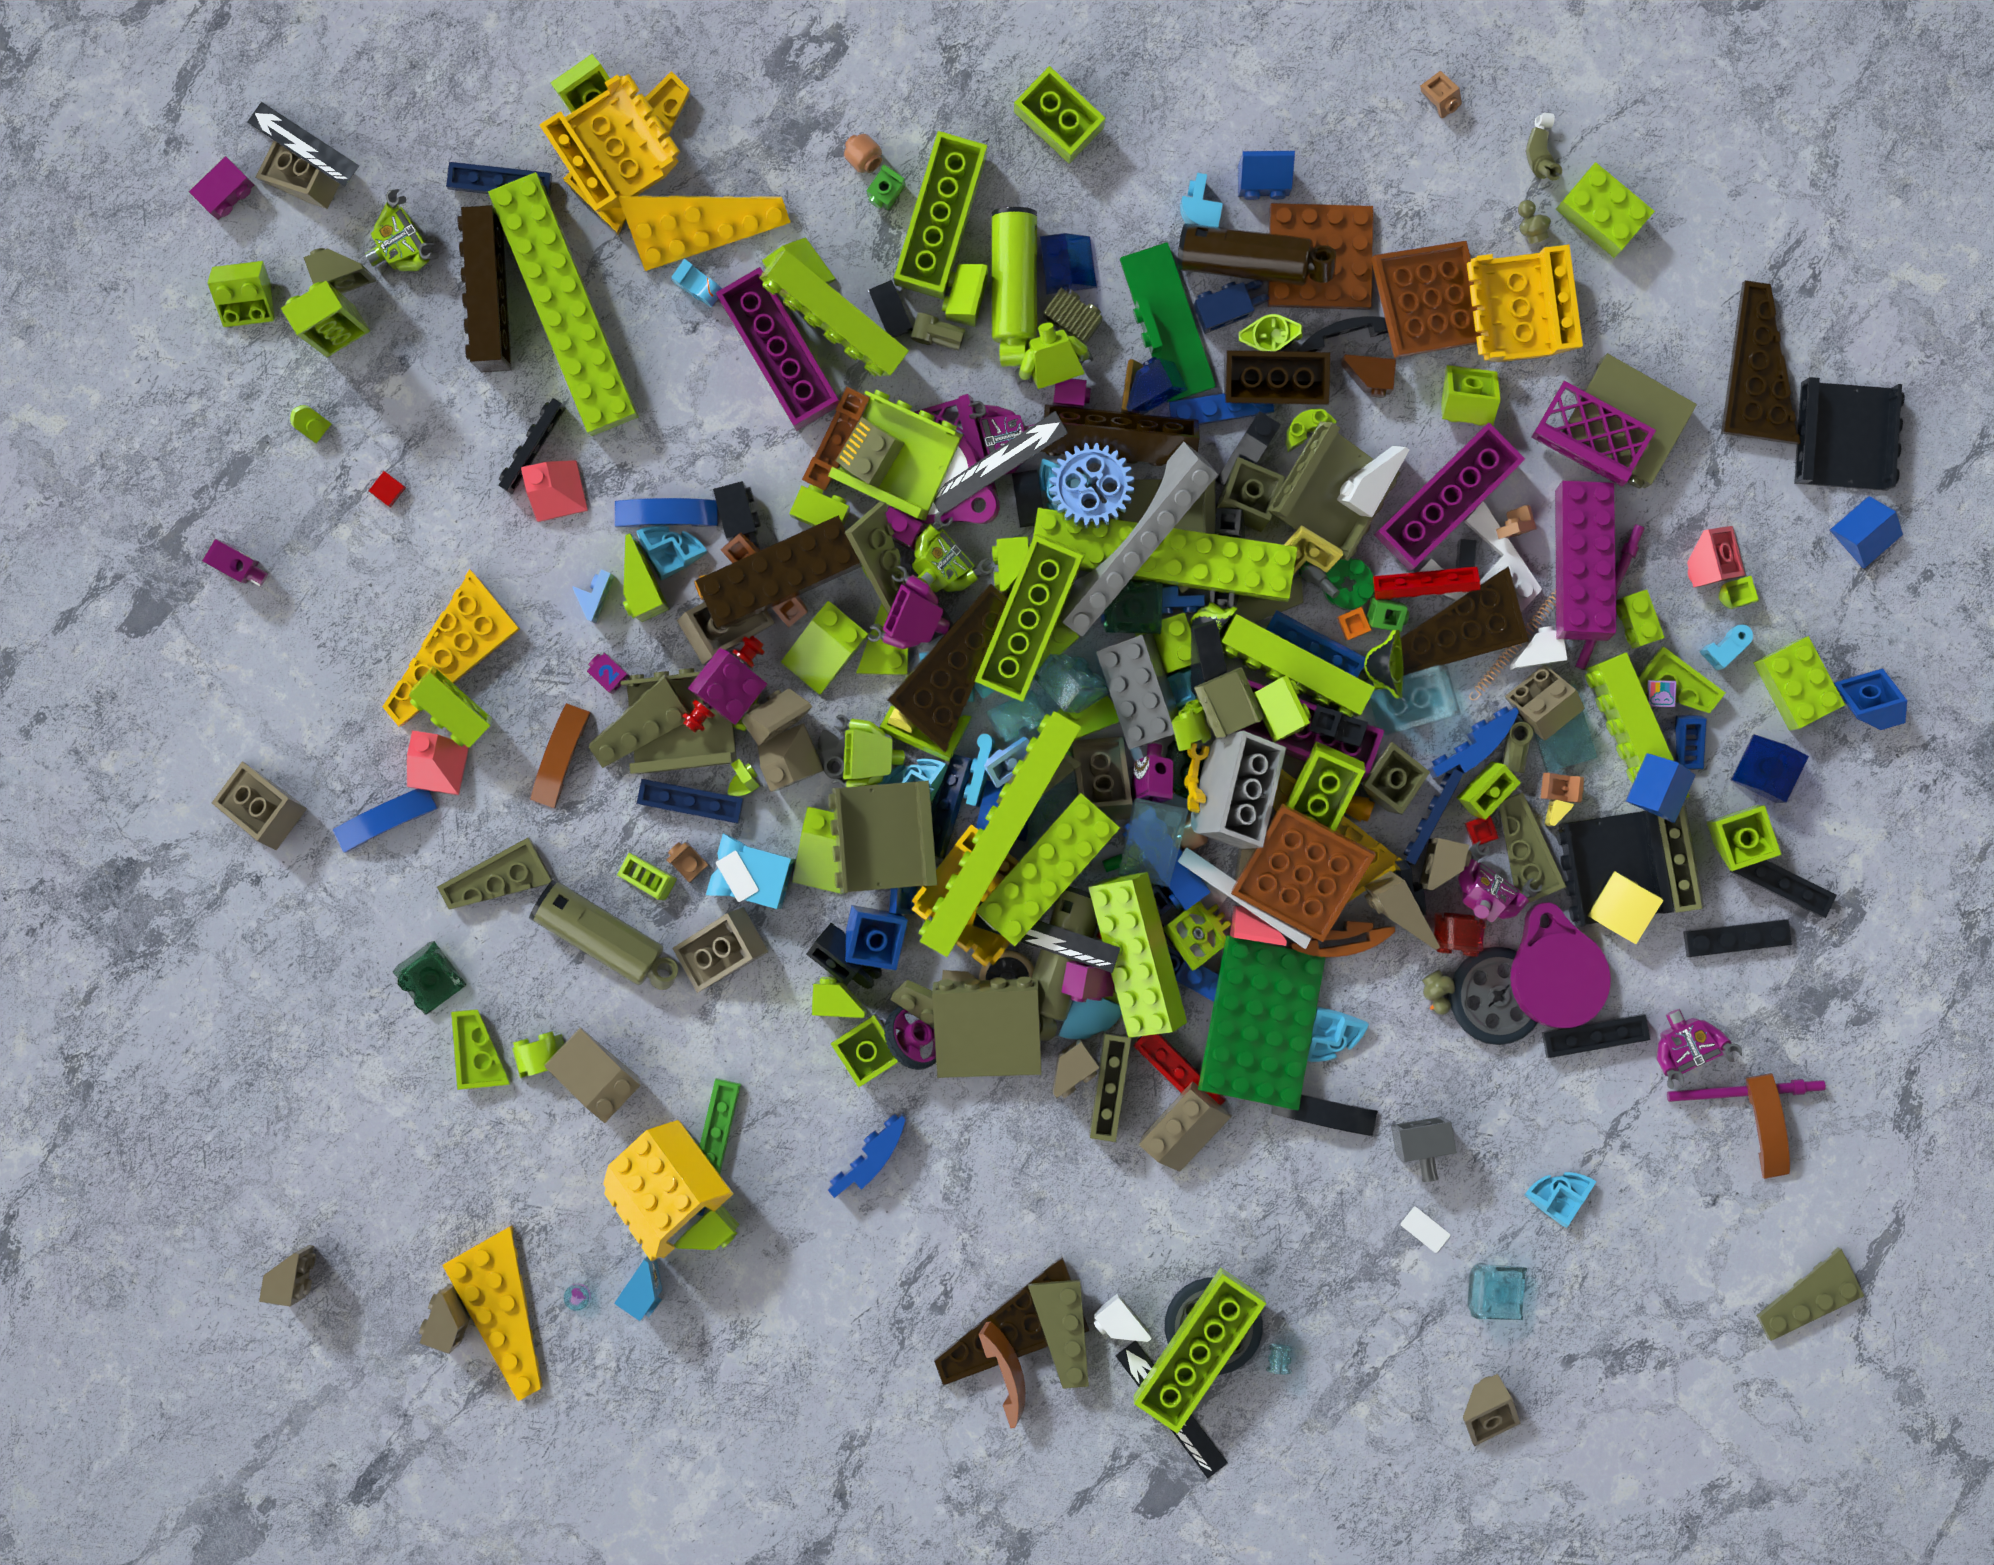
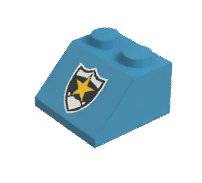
M647 1256L614 1303L638 1321H641L645 1315L650 1317L662 1301L658 1297L662 1292L657 1259L650 1261Z

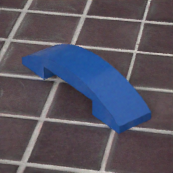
M647 498L615 501V527H641V525L718 526V507L716 500Z
M415 789L348 820L334 828L333 832L343 853H346L367 843L368 840L412 819L415 820L438 808L430 791Z

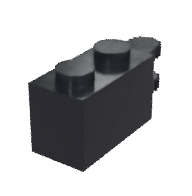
M741 481L714 488L713 492L727 541H731L739 533H742L745 537H750L751 542L760 549L757 539V527H760L761 523L757 511L753 512L750 503L755 502L751 487L746 488L745 483Z
M833 923L827 926L806 953L807 956L846 986L851 980H854L862 988L868 990L874 986L873 979L876 980L882 976L881 968L845 961L846 934Z

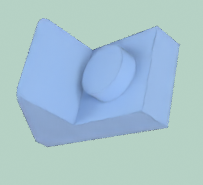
M601 570L599 575L595 574L590 586L593 589L592 593L574 586L572 587L586 619L595 624L615 577L604 570Z
M1022 737L1003 751L996 747L992 750L984 767L996 788L1009 781L1013 776L1012 771L1019 759L1023 760L1027 754L1025 749L1029 744L1028 738Z

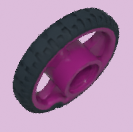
M901 1006L897 1007L889 1014L885 1023L886 1026L884 1027L885 1041H887L886 1044L888 1049H890V1053L905 1067L915 1070L931 1067L936 1063L934 1029L922 1020H917L910 1024L906 1020L905 1014L911 1013ZM932 1040V1052L928 1058L923 1059L920 1055V1048L929 1044Z

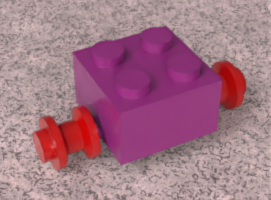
M744 636L742 640L745 645L740 651L734 649L732 654L719 648L688 687L691 692L703 701L701 704L694 700L693 705L695 708L691 714L684 713L682 715L686 719L683 724L696 733L698 729L703 732L705 730L703 722L707 717L714 718L716 716L710 711L711 709H714L726 720L736 725L766 687L767 683L747 667L753 668L755 666L752 661L757 654L763 655L765 653L762 649L764 644L754 636L750 638Z

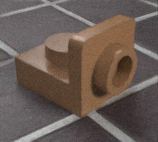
M1439 71L1420 85L1421 92L1437 106L1438 115L1441 118L1455 112L1462 104L1460 88L1442 71Z
M1525 505L1508 511L1506 513L1508 519L1505 521L1506 526L1496 529L1498 539H1503L1536 530L1531 507Z
M678 842L668 852L670 854V857L667 858L669 864H672L689 883L709 866L688 842L683 844Z

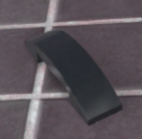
M1362 316L1335 322L1310 336L1296 352L1322 351L1325 347L1324 339L1368 328L1370 337L1388 333L1386 320L1384 317Z
M1217 508L1215 534L1245 539L1243 510ZM1210 591L1209 604L1213 602L1222 609L1236 607L1239 595Z
M1301 1094L1299 1110L1273 1105L1271 1109V1114L1368 1136H1373L1378 1113L1377 1110Z

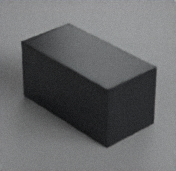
M1458 540L1456 568L1475 567L1477 540Z

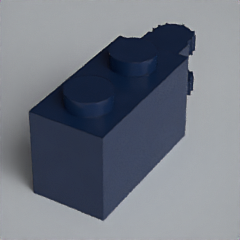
M1255 280L1244 284V282L1236 284L1233 281L1221 287L1222 290L1218 292L1206 291L1198 295V299L1195 300L1193 307L1204 334L1251 317L1255 311V306L1270 300L1268 294H1261L1252 299L1248 295V292L1261 288L1264 285L1263 281Z

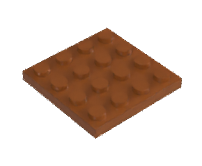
M1271 203L1270 234L1310 238L1313 241V248L1320 245L1330 246L1336 251V266L1334 278L1325 283L1315 282L1310 276L1304 286L1268 281V296L1270 299L1268 300V307L1370 310L1373 206Z
M1467 241L1378 254L1371 258L1394 358L1477 344L1476 337L1481 336V333L1475 331L1473 311H1476L1477 307H1472L1470 286L1474 285V282L1469 281L1467 263L1471 262Z
M1282 803L1267 828L1263 848L1255 849L1233 886L1231 894L1324 942L1376 855L1374 851Z

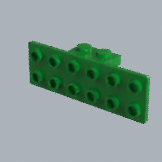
M1166 242L1121 257L1120 263L1135 309H1133L1134 318L1137 324H1141L1143 333H1141L1142 342L1145 348H1149L1166 402L1177 401L1215 388V382L1169 244Z

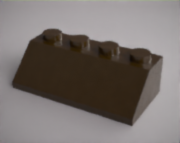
M1227 350L1224 354L1223 374L1225 403L1329 405L1331 352Z

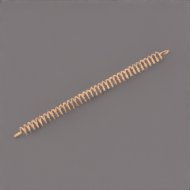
M1555 591V593H1551L1552 597L1549 596V600H1546L1548 602H1551L1554 606H1556V604L1550 600V597L1556 600V598L1553 596V594H1556ZM1545 601L1546 604H1542V607H1543V608H1539V610H1540V609H1544L1546 612L1550 613L1548 610H1546V609L1544 608L1543 605L1548 606V607H1549L1550 609H1552V610H1553V608L1550 607V606L1547 604V602ZM1538 614L1533 615V618L1534 616L1540 618L1542 621H1544V619H1542ZM1534 618V619H1530V622H1528L1529 624L1533 625V626L1536 627V628H1538V627H1537L1536 625H1534L1531 620H1534V621H1536L1538 624H1541V623L1538 622L1535 618ZM1527 623V626H1528L1527 628H1529L1530 630H1532L1533 632H1535L1533 629H1531V628L1529 627V625H1528V623ZM1510 647L1509 649H1505V654L1509 655L1511 658L1513 657L1507 652V650H1510L1511 652L1516 654ZM1499 656V659H1500V660H1496V662H1497V661H1500V662H1502L1503 664L1507 665L1506 663H1504V662L1501 660L1500 657H1502V658H1504V659H1506L1507 661L1510 662V660H1508L1505 656H1504V657H1503V656ZM1497 662V664H1495V665L1501 667L1502 669H1504L1502 666L1499 665L1498 662ZM1492 670L1487 671L1488 675H1484L1485 679L1481 678V682H1478V686H1475V689L1476 687H1478L1485 692V690L1479 685L1480 683L1488 688V686L1484 684L1482 679L1491 684V682H1489L1485 676H1488L1492 680H1495L1489 675L1488 672L1494 674L1496 677L1498 676Z

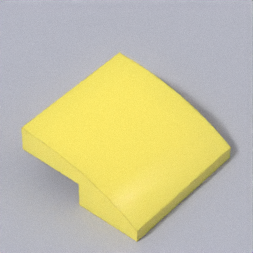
M1614 871L1588 913V916L1637 944L1662 904L1663 899Z

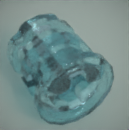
M1269 1344L1271 1354L1268 1355V1361L1270 1366L1266 1367V1371L1281 1375L1291 1374L1292 1370L1288 1368V1364L1291 1363L1292 1359L1289 1357L1292 1347L1284 1344Z

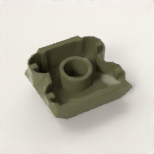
M1242 667L1194 687L1198 701L1206 714L1207 724L1213 730L1216 738L1226 737L1228 734L1260 722L1264 718Z

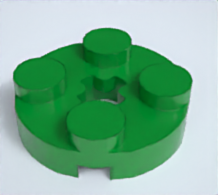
M1350 558L1348 561L1340 559L1327 573L1325 572L1328 580L1340 593L1334 599L1322 589L1323 594L1330 604L1343 610L1357 609L1364 605L1373 595V574L1369 567L1359 559ZM1345 577H1348L1349 580H1354L1355 584L1352 586V591L1342 588L1341 584L1345 582Z

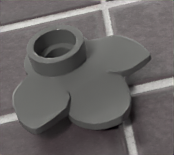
M823 730L818 739V749L815 750L825 774L831 779L843 778L845 736L839 740L835 734ZM835 762H839L841 765L839 771H834L832 768Z

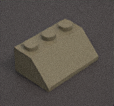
M1192 1081L1141 1136L1139 1146L1158 1163L1180 1172L1224 1126L1232 1115L1205 1091L1198 1090V1085Z

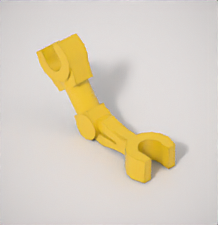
M1192 743V748L1187 750L1188 756L1192 758L1188 775L1185 777L1184 785L1189 791L1187 797L1188 810L1199 813V802H1206L1205 794L1201 789H1198L1200 760L1208 756L1209 746H1201V751L1197 754V744Z

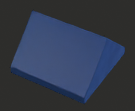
M1870 496L1865 498L1830 529V532L1862 568L1868 566L1903 535L1896 511Z
M1646 753L1625 802L1675 823L1696 774L1678 762Z

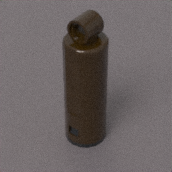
M1185 223L1180 235L1177 267L1178 270L1304 286L1309 276L1312 280L1319 283L1329 282L1334 278L1336 251L1326 245L1313 248V241L1310 238Z

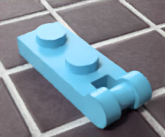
M981 734L977 739L980 751L978 758H974L971 764L970 773H973L971 784L967 783L964 791V798L967 799L966 804L980 807L988 777L984 765L996 746L995 739L988 734Z

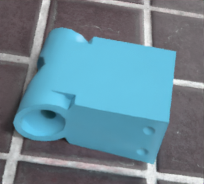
M723 833L717 852L718 859L720 860L730 853L737 851L759 889L758 892L744 900L774 909H782L795 859L749 847ZM717 868L710 877L706 895L735 897L719 868Z

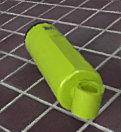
M1003 207L992 211V339L1000 343L999 355L1002 367L1021 366L1025 352L1029 350V342L1031 339L1037 338V211L1027 207Z

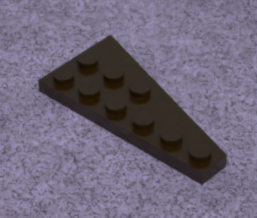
M1745 280L1742 282L1721 434L1798 445L1800 444V438L1795 427L1796 416L1795 411H1792L1791 390L1785 358L1781 352L1780 331L1777 330L1775 320L1776 310L1771 284Z
M1509 566L1480 584V590L1468 592L1400 638L1403 653V676L1529 642Z
M992 584L985 588L887 699L896 710L943 752H946L948 748V743L975 685L974 681L1008 601Z
M1063 1256L1028 1284L1071 1280ZM1028 1284L934 1359L943 1386L999 1365L996 1357L986 1358L978 1335L986 1322L991 1321L1004 1334L1018 1358L1048 1347ZM1083 1313L1084 1333L1090 1330Z

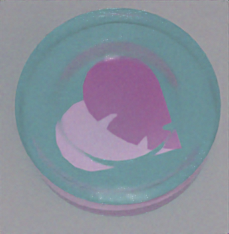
M582 1283L572 1284L564 1293L565 1305L574 1311L584 1309L591 1300L589 1288Z

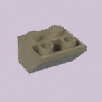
M1545 664L1505 696L1513 708L1517 707L1518 715L1522 720L1532 727L1533 732L1544 741L1585 709L1577 690Z
M1077 1039L1058 1053L1052 1088L1056 1098L1061 1095L1063 1098H1066L1076 1090L1075 1085L1083 1080L1084 1083H1087L1097 1075L1096 1070L1099 1069V1066L1080 1039Z
M308 1245L293 1253L263 1275L259 1302L290 1307L309 1294L312 1285L309 1273L310 1269H313L316 1260V1254L313 1253V1245Z
M452 1284L447 1285L444 1289H440L437 1295L433 1294L428 1305V1309L431 1310L429 1318L424 1319L419 1330V1334L422 1335L420 1344L448 1354L461 1344L470 1320L462 1300Z

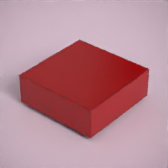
M383 471L368 491L391 508L406 487Z
M1491 815L1486 820L1477 818L1464 823L1472 845L1481 841L1478 845L1480 846L1499 839Z

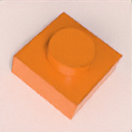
M1362 607L1337 617L1346 641L1372 631Z

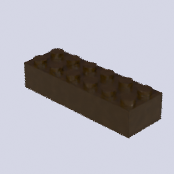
M492 205L461 207V216H458L457 222L463 237V241L459 242L460 256L464 257V267H461V280L465 283L466 293H462L463 307L467 309V318H464V331L469 337V344L465 345L466 358L481 373L512 371L503 227Z
M1045 404L1044 418L1056 411L1068 432L1040 451L1050 456H1059L1065 454L1066 451L1073 455L1075 454L1074 446L1083 451L1085 443L1088 444L1089 449H1093L1095 444L1098 443L1099 450L1103 451L1106 445H1108L1110 455L1117 450V459L1125 458L1128 464L1148 462L1152 466L1159 467L1167 464V461L1183 442L1198 452L1200 434L1199 420Z
M839 515L695 580L716 628L720 631L862 567L845 534L846 530Z

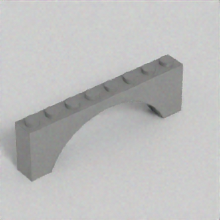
M1183 442L1167 461L1162 482L1153 501L1129 536L1102 564L1087 575L1074 581L1060 619L1081 637H1083L1218 475L1203 456L1188 444Z

